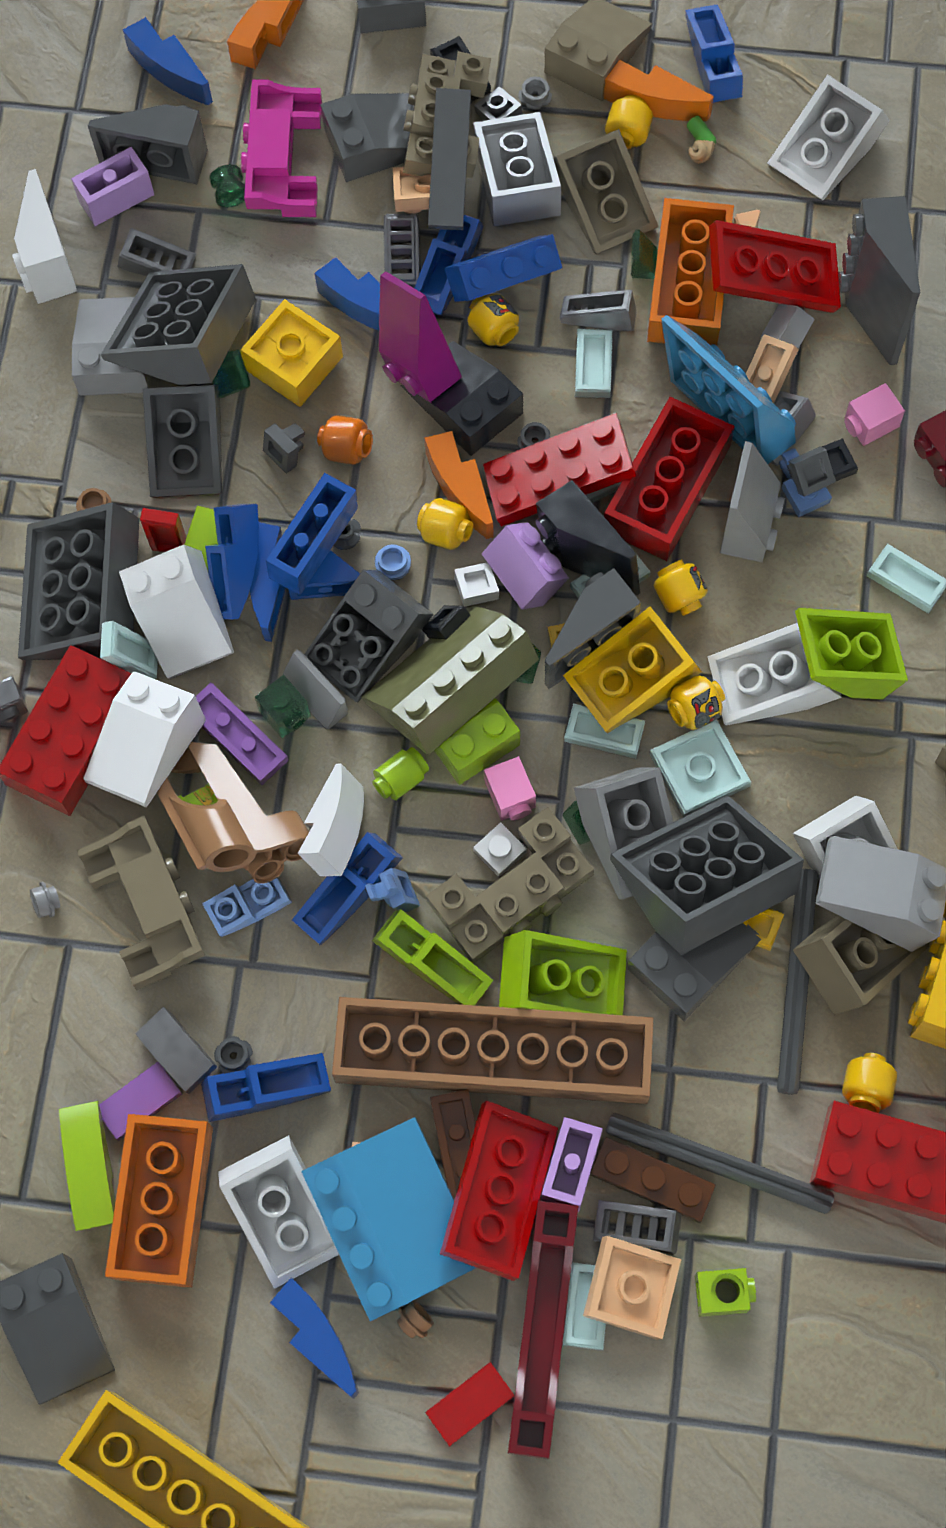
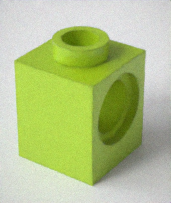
M746 1268L697 1272L694 1276L699 1317L747 1313L751 1310L750 1303L756 1302L754 1278H747ZM726 1281L734 1285L737 1291V1297L734 1302L724 1303L718 1299L715 1292L718 1283Z

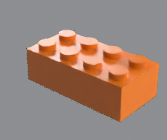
M664 198L647 342L665 344L661 319L668 315L701 336L710 346L712 344L718 345L724 293L713 291L709 226L715 220L732 223L734 205Z
M128 1114L105 1277L112 1280L192 1288L213 1127L207 1121Z

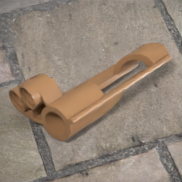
M191 742L171 772L184 774L203 772L218 799L217 803L212 805H195L182 801L177 797L168 778L161 785L157 794L197 869L204 870L208 868L217 872H228L244 868L251 874L256 883H267L276 879L283 872L286 860L298 861L303 859L298 852L309 831L296 811L290 810L266 816L217 745Z

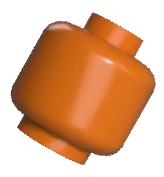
M336 415L332 416L325 425L320 427L317 442L322 448L323 455L329 461L353 465L358 464L370 454L373 435L363 420Z

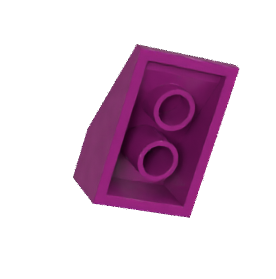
M385 271L380 275L379 352L385 363L382 366L383 371L393 383L400 382L413 396L418 394L431 402L461 379L462 375L426 295Z

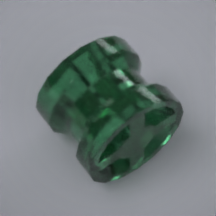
M222 165L213 170L209 175L210 185L216 190L214 197L218 206L231 208L245 202V184L242 183L243 173L237 165Z

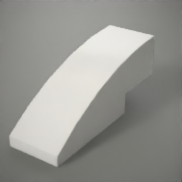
M341 763L335 765L304 822L310 831L298 852L320 876H342L356 844L363 817V786Z

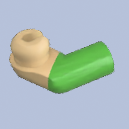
M695 116L689 120L686 127L695 138L693 146L689 147V156L695 163L699 164L705 163L711 158L716 145V138L702 118Z

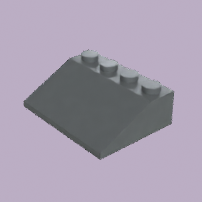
M906 196L862 199L858 214L853 215V234H848V253H843L842 258L843 271L838 272L840 293H845L847 308L889 365H897L921 293Z
M243 264L149 272L102 351L101 356L103 360L178 385H205L212 383L256 300Z
M111 502L27 524L18 647L19 659L62 660L70 645L100 658L102 623L114 621L134 632V613L129 605L119 571L137 564L140 518Z
M728 795L610 855L611 862L655 931L681 955L797 894L804 862L802 857Z

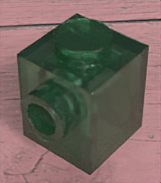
M284 674L255 696L260 714L281 738L299 729L311 716L306 699Z

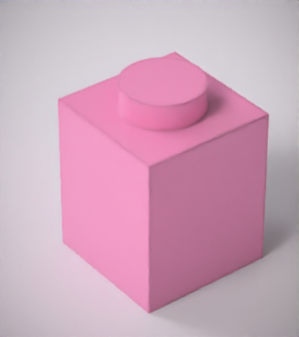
M884 383L850 401L844 422L848 432L853 437L857 436L862 445L865 446L899 428L905 410L888 385Z
M519 756L484 770V781L501 821L508 818L512 821L522 819L532 812L531 809L536 808V795Z

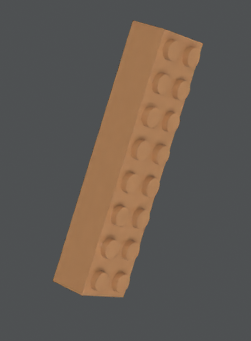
M339 997L332 1076L335 1083L444 1091L469 1089V1092L648 1104L651 1085L654 1017Z

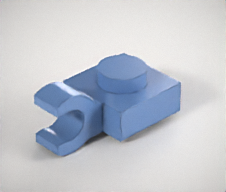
M795 448L782 453L783 460L779 461V465L788 480L783 482L781 488L798 518L829 504L832 496L826 487L805 497L798 494L796 484L790 477L787 465H789V460L798 457L799 454Z
M390 868L379 874L382 882L365 885L371 901L384 899L388 906L396 910L402 909L404 912H409L420 906L405 871Z

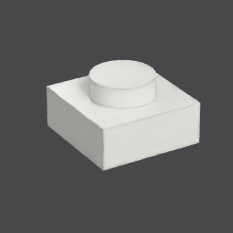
M488 562L454 570V578L464 607L499 599V589Z
M500 822L473 847V851L500 878L527 853V848Z

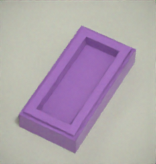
M156 1062L99 1104L102 1120L119 1142L125 1137L128 1114L154 1116L181 1096L182 1093L161 1064Z

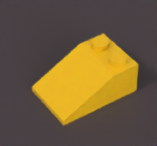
M650 606L566 672L563 677L604 731L609 733L669 698L671 690L675 686L699 675L702 671Z

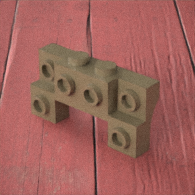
M459 51L456 60L422 54L417 84L411 83L407 104L414 105L413 111H406L403 131L409 132L403 173L416 176L431 174L436 88L471 90L472 96L484 98L488 84L491 58ZM470 135L468 139L466 177L473 178L480 137Z
M549 807L518 828V836L533 855L476 897L457 873L426 895L427 903L473 964L503 943L504 937L529 930L532 927L530 922L540 914H543L545 917L552 914L562 905L561 899L594 875V868L571 841L570 833Z
M145 815L126 823L107 837L77 850L94 890L121 878L147 938L119 951L130 974L132 985L136 990L172 975V970L205 956L188 915L195 911L186 890L181 893L178 892L174 880L179 879L180 875L172 857L164 859Z

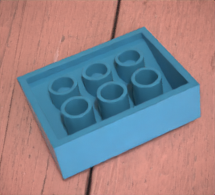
M668 315L661 319L671 382L703 412L734 425L732 440L742 449L744 448L745 441L753 443L767 464L796 443V422L787 410H780L774 405L769 394L761 387L756 388L739 366L735 365L733 367L725 359L719 347L715 344L710 346L701 336Z
M416 1117L301 1171L369 1321L381 1317L476 1268L440 1254L455 1200Z

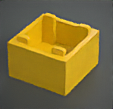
M284 299L241 348V355L247 372L301 407L343 358L341 338L338 334Z

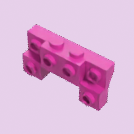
M252 80L249 123H243L244 144H248L247 152L241 153L242 173H246L244 199L247 209H281L282 217H316L318 196L316 176L291 175L294 129H321V88L290 87L270 80Z

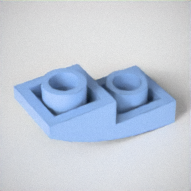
M279 877L267 883H256L252 879L240 887L234 884L202 904L219 936L223 937L275 913L291 904L292 901Z

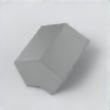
M779 303L760 338L762 339L765 334L795 345L799 349L815 319L799 306Z

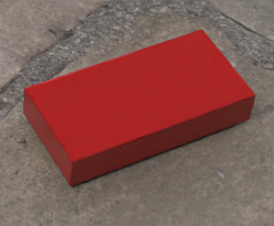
M142 508L140 521L152 551L167 552L185 544L186 534L179 513Z
M489 1362L425 1413L450 1447L515 1397V1395L492 1363Z

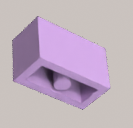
M132 147L71 178L78 201L94 226L154 195L149 173Z
M528 522L506 525L482 552L485 560L522 610L544 606L569 579L561 568L558 558L550 553L542 542L539 532Z
M564 1117L541 1194V1201L578 1206V1212L580 1211L603 1128Z

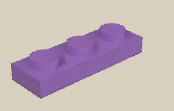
M213 683L208 684L195 696L206 718L202 728L258 783L263 785L289 761L288 756Z

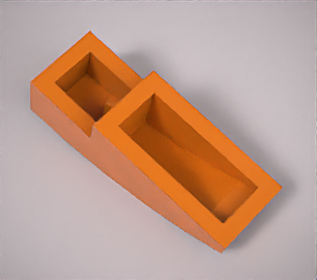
M258 0L237 23L227 40L231 62L256 69L268 43L281 47L304 0Z
M619 59L605 78L604 99L611 103L625 96L633 95L645 100L652 110L653 117L689 121L695 116H700L703 121H708L711 117L713 95L656 65L648 75Z
M452 431L424 437L426 456L432 473L446 498L466 508L470 521L473 522V528L486 539L494 538L493 520L476 460L472 459L461 462Z

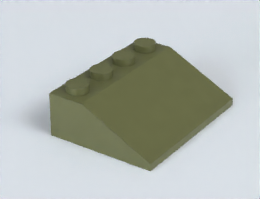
M474 605L467 606L466 610L470 616L446 640L432 638L427 640L361 697L362 700L427 755L431 754L539 660L527 631L504 614Z

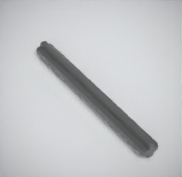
M802 869L799 891L794 897L777 1084L778 1092L788 1095L797 1094L800 1087L809 975L793 949L813 933L818 873L812 869Z
M612 1113L608 1121L606 1132L614 1137L827 1214L832 1208L834 1194L828 1190L618 1113Z

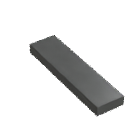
M436 88L428 229L463 230L471 90Z

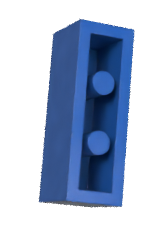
M549 234L536 236L445 267V272L454 301L458 302L470 301L554 272L563 267L554 236Z
M326 473L323 474L266 559L268 576L271 580L301 595L357 511L356 489Z

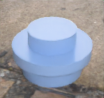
M394 544L387 545L377 553L375 568L390 580H398L409 572L411 558L403 547Z

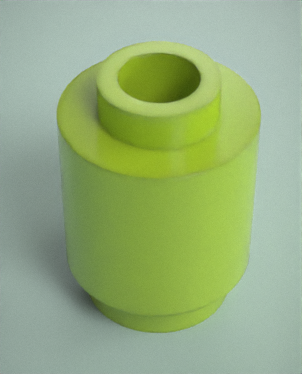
M410 747L406 751L402 749L373 771L376 779L372 783L384 799L390 797L396 801L424 780V774L429 771V766L415 748Z

